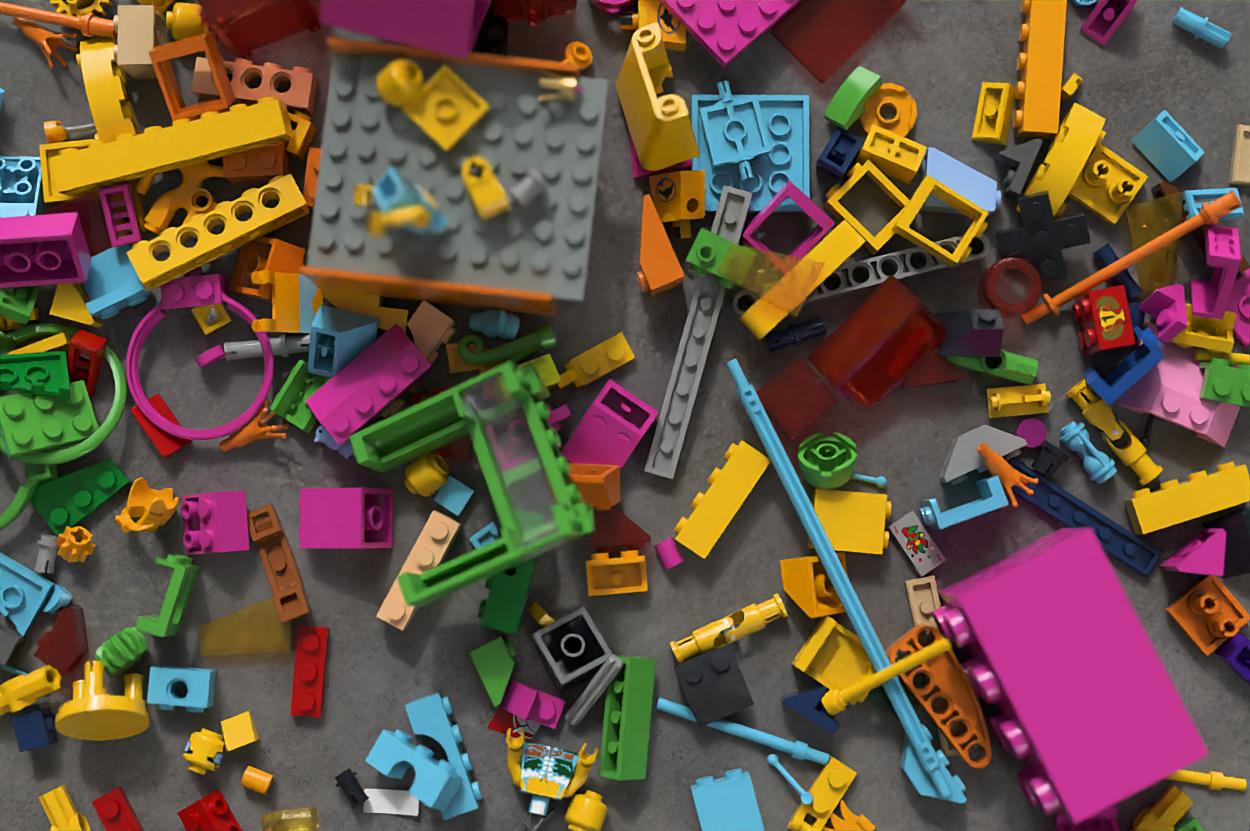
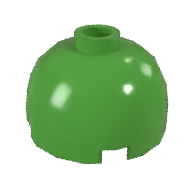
M822 432L813 434L800 443L798 464L801 475L810 485L820 489H836L845 485L853 477L857 467L858 456L856 444L849 437L834 432L833 437H824Z

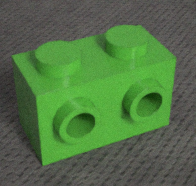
M701 228L685 263L690 265L688 270L702 277H705L706 273L717 277V284L732 290L733 286L738 288L741 286L756 253Z

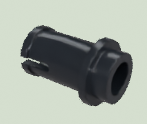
M348 768L335 777L337 781L335 786H340L352 805V809L368 800L369 796L366 795L356 779V771L352 772Z

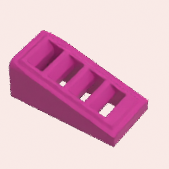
M131 182L98 189L112 248L141 242L142 236ZM124 194L125 199L111 202L110 196ZM127 206L128 211L113 213L112 208ZM130 218V223L115 225V219ZM132 228L133 234L117 236V231Z

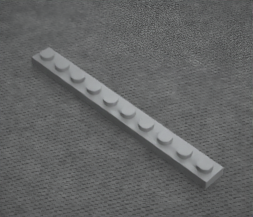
M724 185L711 232L738 244L752 193ZM706 273L705 277L699 275L644 470L645 472L670 479L674 477L726 290L725 287L716 283L717 277Z

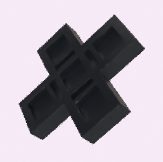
M1048 190L1018 197L1024 225L996 231L995 236L1001 261L1005 262L1031 256L1037 283L1066 278L1067 270L1062 249L1091 243L1085 212L1054 218Z

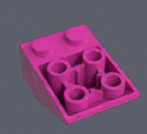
M609 379L560 454L572 463L620 465L621 470L657 418L659 412Z

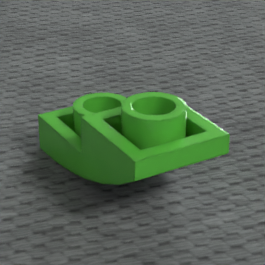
M858 66L834 95L824 113V118L847 130L865 112L864 102L883 85L881 76Z

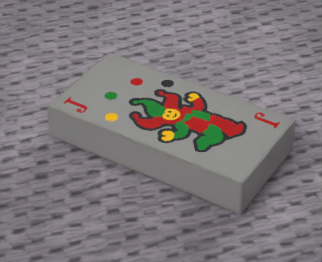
M910 511L887 527L921 577L946 561L914 511Z

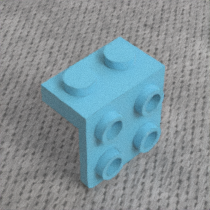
M131 244L113 247L91 257L92 262L87 282H82L91 300L86 303L90 315L100 319H107L118 314V310L128 305H138L146 300L145 297L154 294L152 290L147 292L126 253L132 250Z

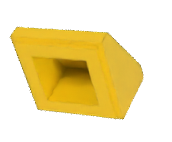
M250 711L221 721L228 751L260 739Z

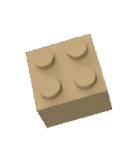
M118 5V15L114 16L113 21L114 30L118 33V44H115L113 48L115 62L134 79H158L148 52L156 46L169 43V29H166V17L154 5Z

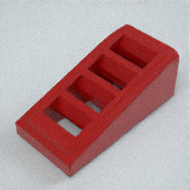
M79 330L70 340L67 362L69 383L81 381L76 379L75 376L87 379L88 383H84L88 396L93 397L105 354L107 339L84 330ZM78 366L83 367V368H86V369H88L89 371L84 370V369H81V368H79Z

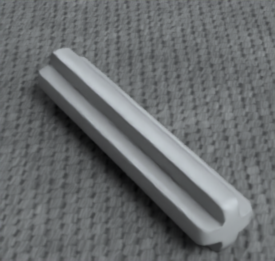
M616 655L609 656L565 715V719L574 726L581 722L622 668L623 661Z

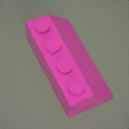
M396 323L305 402L339 445L346 446L351 442L349 436L366 429L430 374L435 367Z

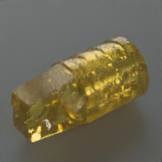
M310 806L308 808H288L262 814L261 827L263 831H317V810L315 806Z

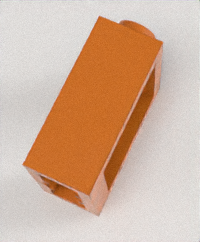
M213 32L159 45L148 52L172 121L179 119L197 120L201 118L200 114L211 111H218L219 114L228 112V107L236 101ZM204 50L220 97L185 105L169 59Z

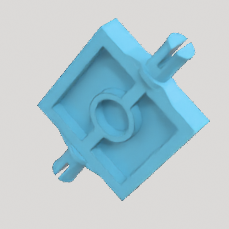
M726 80L723 84L719 82L716 85L721 100L712 106L699 109L713 168L726 164H738L741 180L745 181L747 177L749 180L754 178L749 161L755 157L771 153L757 94L743 98L732 97L729 81Z

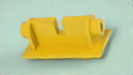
M1045 383L1033 384L1031 386L1022 385L986 389L989 418L1049 413L1048 403H1051L1050 391H1046Z

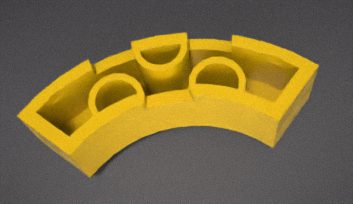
M98 37L81 41L80 54H76L77 64L83 74L86 94L97 130L95 141H106L108 143L116 141V136L121 134L133 133L134 136L142 134L131 101L125 102L127 99L125 88L127 84L126 72L114 60L113 48L115 44H118V41L108 37Z
M1074 102L1061 122L1058 134L1050 146V151L1044 161L1047 166L1043 164L1039 166L1022 196L1048 190L1054 218L1061 217L1067 206L1064 200L1077 180L1094 146L1098 147L1106 134L1102 130L1106 119ZM1018 204V207H1017L1016 211H1018V212L1021 213L1020 207H1019V204Z

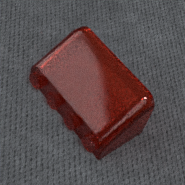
M891 274L807 359L857 410L867 413L878 407L940 346L946 338L947 330L923 302Z

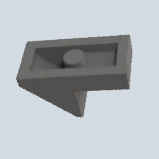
M1034 139L1002 151L994 157V160L1014 168V170L1009 169L1002 185L1007 186L1003 193L1004 196L1015 199L1021 193L1043 140Z

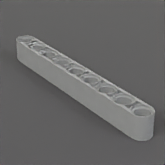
M983 234L979 238L974 236L971 241L979 245V254L974 255L970 253L963 264L958 261L953 267H950L918 246L841 265L830 275L837 280L838 289L828 290L824 286V282H822L797 307L974 263L986 255L989 250V241ZM963 235L933 243L948 249L952 254ZM917 255L922 258L923 267L921 269L913 268L910 264V256ZM888 262L894 266L895 273L893 276H886L882 273V263ZM860 269L864 271L867 277L866 282L857 283L852 277L853 270ZM777 282L738 292L731 304L733 314L740 318L745 313L737 306L739 299L748 298L754 305Z

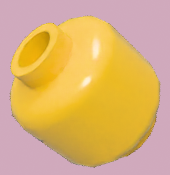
M178 2L173 6V12L167 11L166 29L172 30V37L175 40L208 33L209 13L204 12L203 6L199 4Z
M397 59L378 74L376 84L379 95L389 104L404 106L422 91L423 76L419 67L413 62Z
M426 453L416 458L405 468L407 479L404 482L407 489L412 494L418 493L423 497L431 496L448 482V465L438 454Z
M586 790L585 795H573L564 816L566 823L569 824L568 830L601 831L608 814L607 806L601 802L603 797L589 790Z

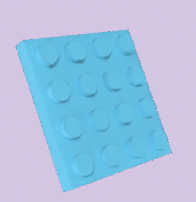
M692 95L691 125L701 155L692 159V170H705V213H716L724 185L752 193L747 213H759L789 180L810 198L809 95H757L771 153L755 157L749 161L754 178L748 180L747 177L745 181L741 180L738 164H726L713 168L699 109L716 104L721 100L720 95ZM732 95V97H740V98L747 97V96H751V95ZM788 196L773 213L806 212Z

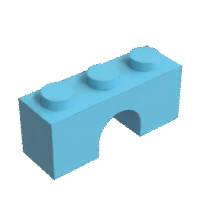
M383 729L365 761L385 776L402 779L407 769L413 765L416 777L409 793L430 808L445 811L463 781V778L454 773L456 767L444 760L439 762L432 757L434 755L432 750L421 744L416 746L411 743L412 737L404 731L397 729L395 732Z

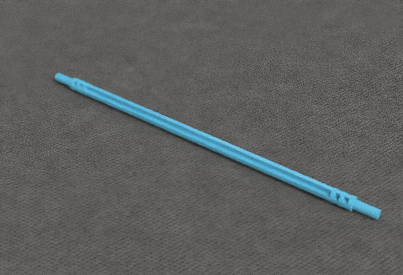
M736 358L727 362L726 366L738 388L736 393L741 399V403L807 532L875 672L877 673L891 666L764 410V406L754 390L753 384L749 385ZM898 677L883 683L882 686L924 771L929 773L940 797L949 796L952 792L939 768L941 763Z

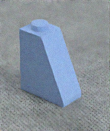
M928 147L923 156L922 180L926 175L931 176L989 212L987 216L994 213L995 208H999L1001 192L996 191V181L936 148ZM932 194L928 195L920 208V211L962 214Z

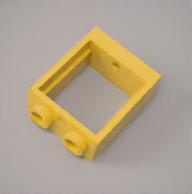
M867 160L863 165L858 162L846 174L849 179L842 186L837 183L825 195L828 200L824 207L840 223L846 220L866 241L863 245L874 255L896 233L892 228L910 200L874 164ZM865 174L902 208L875 237L838 202Z
M926 175L892 230L950 267H953L958 261L963 264L973 248L968 245L974 236L979 238L988 225L984 220L989 212L931 176ZM929 194H932L973 220L952 254L909 228Z

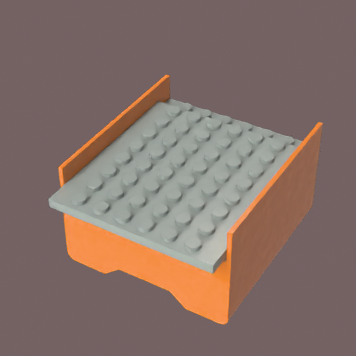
M328 37V45L333 52L322 149L311 147L308 149L303 197L308 209H314L307 267L300 266L299 273L319 289L376 294L385 298L421 302L425 300L430 303L484 309L495 308L511 312L556 316L558 299L583 302L608 80L579 77L577 64L469 53L468 58L463 59L413 46ZM403 59L416 64L422 72L423 85L445 64L490 106V110L446 153L402 112L401 108L403 106H394L380 97L376 84L377 76L393 61ZM539 70L561 77H576L575 88H583L584 91H575L574 102L568 100L538 102V97L542 95L562 92L557 89L541 86L539 84V79L541 78L561 79L544 74ZM472 157H481L488 162L511 205V208L484 221L479 217L463 180V165L465 161ZM393 166L434 198L441 211L440 214L447 218V224L439 234L428 228L423 235H418L405 226L393 228L392 225H386L384 236L373 237L370 235V230L366 229L369 215L374 212L386 214L383 213L375 196H371V204L368 206L356 205L354 203L356 186L366 184L375 187L388 169ZM476 168L471 170L472 176H475L477 180L482 178V172H478ZM531 169L543 180L549 190L546 193L541 192L528 204L529 209L524 211L511 198L507 189L509 187L514 188L527 176L526 172ZM529 186L523 192V195H525L529 190H531L533 186Z

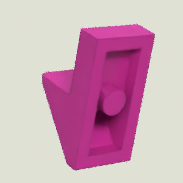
M1181 284L1156 290L1139 306L1140 310L1156 318L1158 339L1167 344L1188 326L1184 286Z
M511 679L500 707L524 720L528 718L555 729L566 700Z

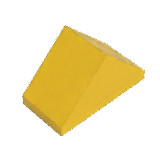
M80 283L58 284L50 315L95 328L103 326L98 317L90 315L86 303L90 301Z

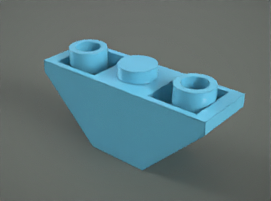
M922 724L921 726L929 741L933 740L928 729ZM905 734L899 766L914 789L924 796L957 803L967 801L962 793L966 790L964 784L957 775L953 777L946 769L950 763L939 749L935 752L941 763L939 768L952 792L947 797H940L929 773L924 771L907 734Z

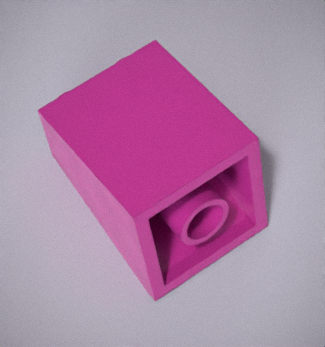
M300 489V528L298 531L300 548H393V489Z

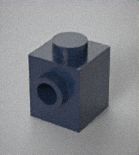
M39 704L24 707L21 709L22 714L12 717L19 752L58 742L55 728L56 715L51 712V707L40 709Z

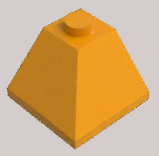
M838 552L836 555L848 577L845 552ZM818 555L780 560L783 590L810 618L846 612Z

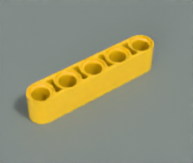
M844 220L739 318L740 321L760 341L866 241Z

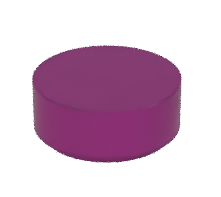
M1028 418L1018 423L1015 429V436L1026 440L1027 445L1023 447L1034 448L1044 442L1046 428L1040 420Z

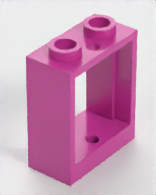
M789 180L742 230V236L745 238L742 243L752 252H761L767 258L764 263L775 274L781 271L786 275L832 228L835 222ZM789 196L818 224L783 261L753 233Z

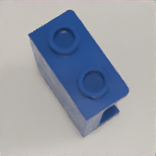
M1136 326L1133 329L1143 344L1106 377H1103L1093 366H1090L1083 373L1088 384L1109 406L1165 357L1160 350L1164 345L1148 328L1142 331Z

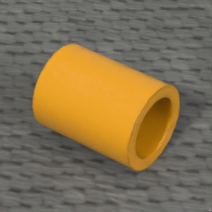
M248 766L240 785L266 795L271 787L274 775Z

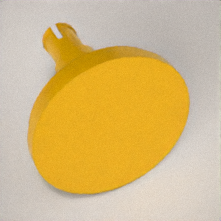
M93 661V667H91V662H86L84 664L85 680L73 682V700L62 705L55 717L56 730L71 738L105 741L123 739L140 734L150 724V715L147 712L146 701L143 700L144 676L141 674L125 675L124 697L108 695L106 688H104L105 664L101 661Z

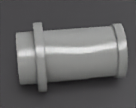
M42 535L41 540L37 541V544L40 546L34 568L35 571L54 573L57 550L60 548V546L55 544L57 536Z

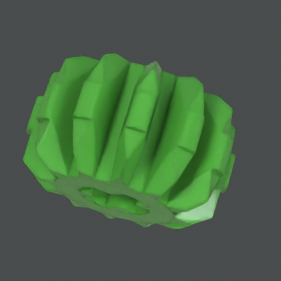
M128 627L118 631L114 636L102 643V646L96 651L95 658L97 661L105 664L104 671L109 676L119 675L141 660L142 656L147 653L149 645L141 632H138L135 627Z

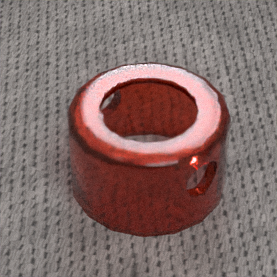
M1014 257L1001 259L986 269L978 280L977 295L979 303L984 309L1000 310L1002 319L1017 318L1035 307L1041 297L1042 282L1034 266L1024 259ZM1005 270H1019L1029 281L1030 292L1027 298L1020 303H1007L997 294L996 280Z

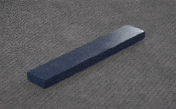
M1016 458L1008 459L1007 462L1015 470L1030 478L1039 480L1038 484L1028 482L1025 485L1030 490H1033L1034 494L1032 496H1029L1016 485L1011 487L1013 494L1066 528H1091L1105 553L1142 577L1147 578L1162 555L1161 551Z

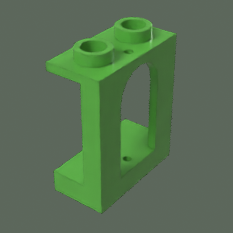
M168 554L167 558H157L156 563L175 569L160 616L151 614L138 617L135 629L161 637L179 634L200 566L192 564L193 558L181 554Z

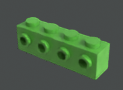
M616 655L623 661V666L606 690L599 776L615 780H644L646 777L656 659Z

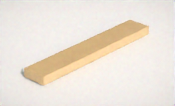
M931 575L904 581L913 625L926 624L939 631L932 616V611L941 607L935 576ZM923 630L919 633L918 642L921 646H926L931 642L932 635L928 630ZM941 696L934 698L931 703L934 712L942 711L945 706V700ZM961 721L953 722L950 727L951 735L958 736L963 732V723ZM936 726L942 753L945 757L957 755L958 753Z

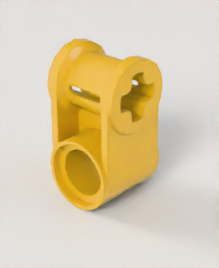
M472 157L465 161L462 168L464 184L471 195V200L481 220L484 221L511 208L509 200L488 162L481 157ZM476 168L478 172H482V178L477 180L475 176H472V169Z

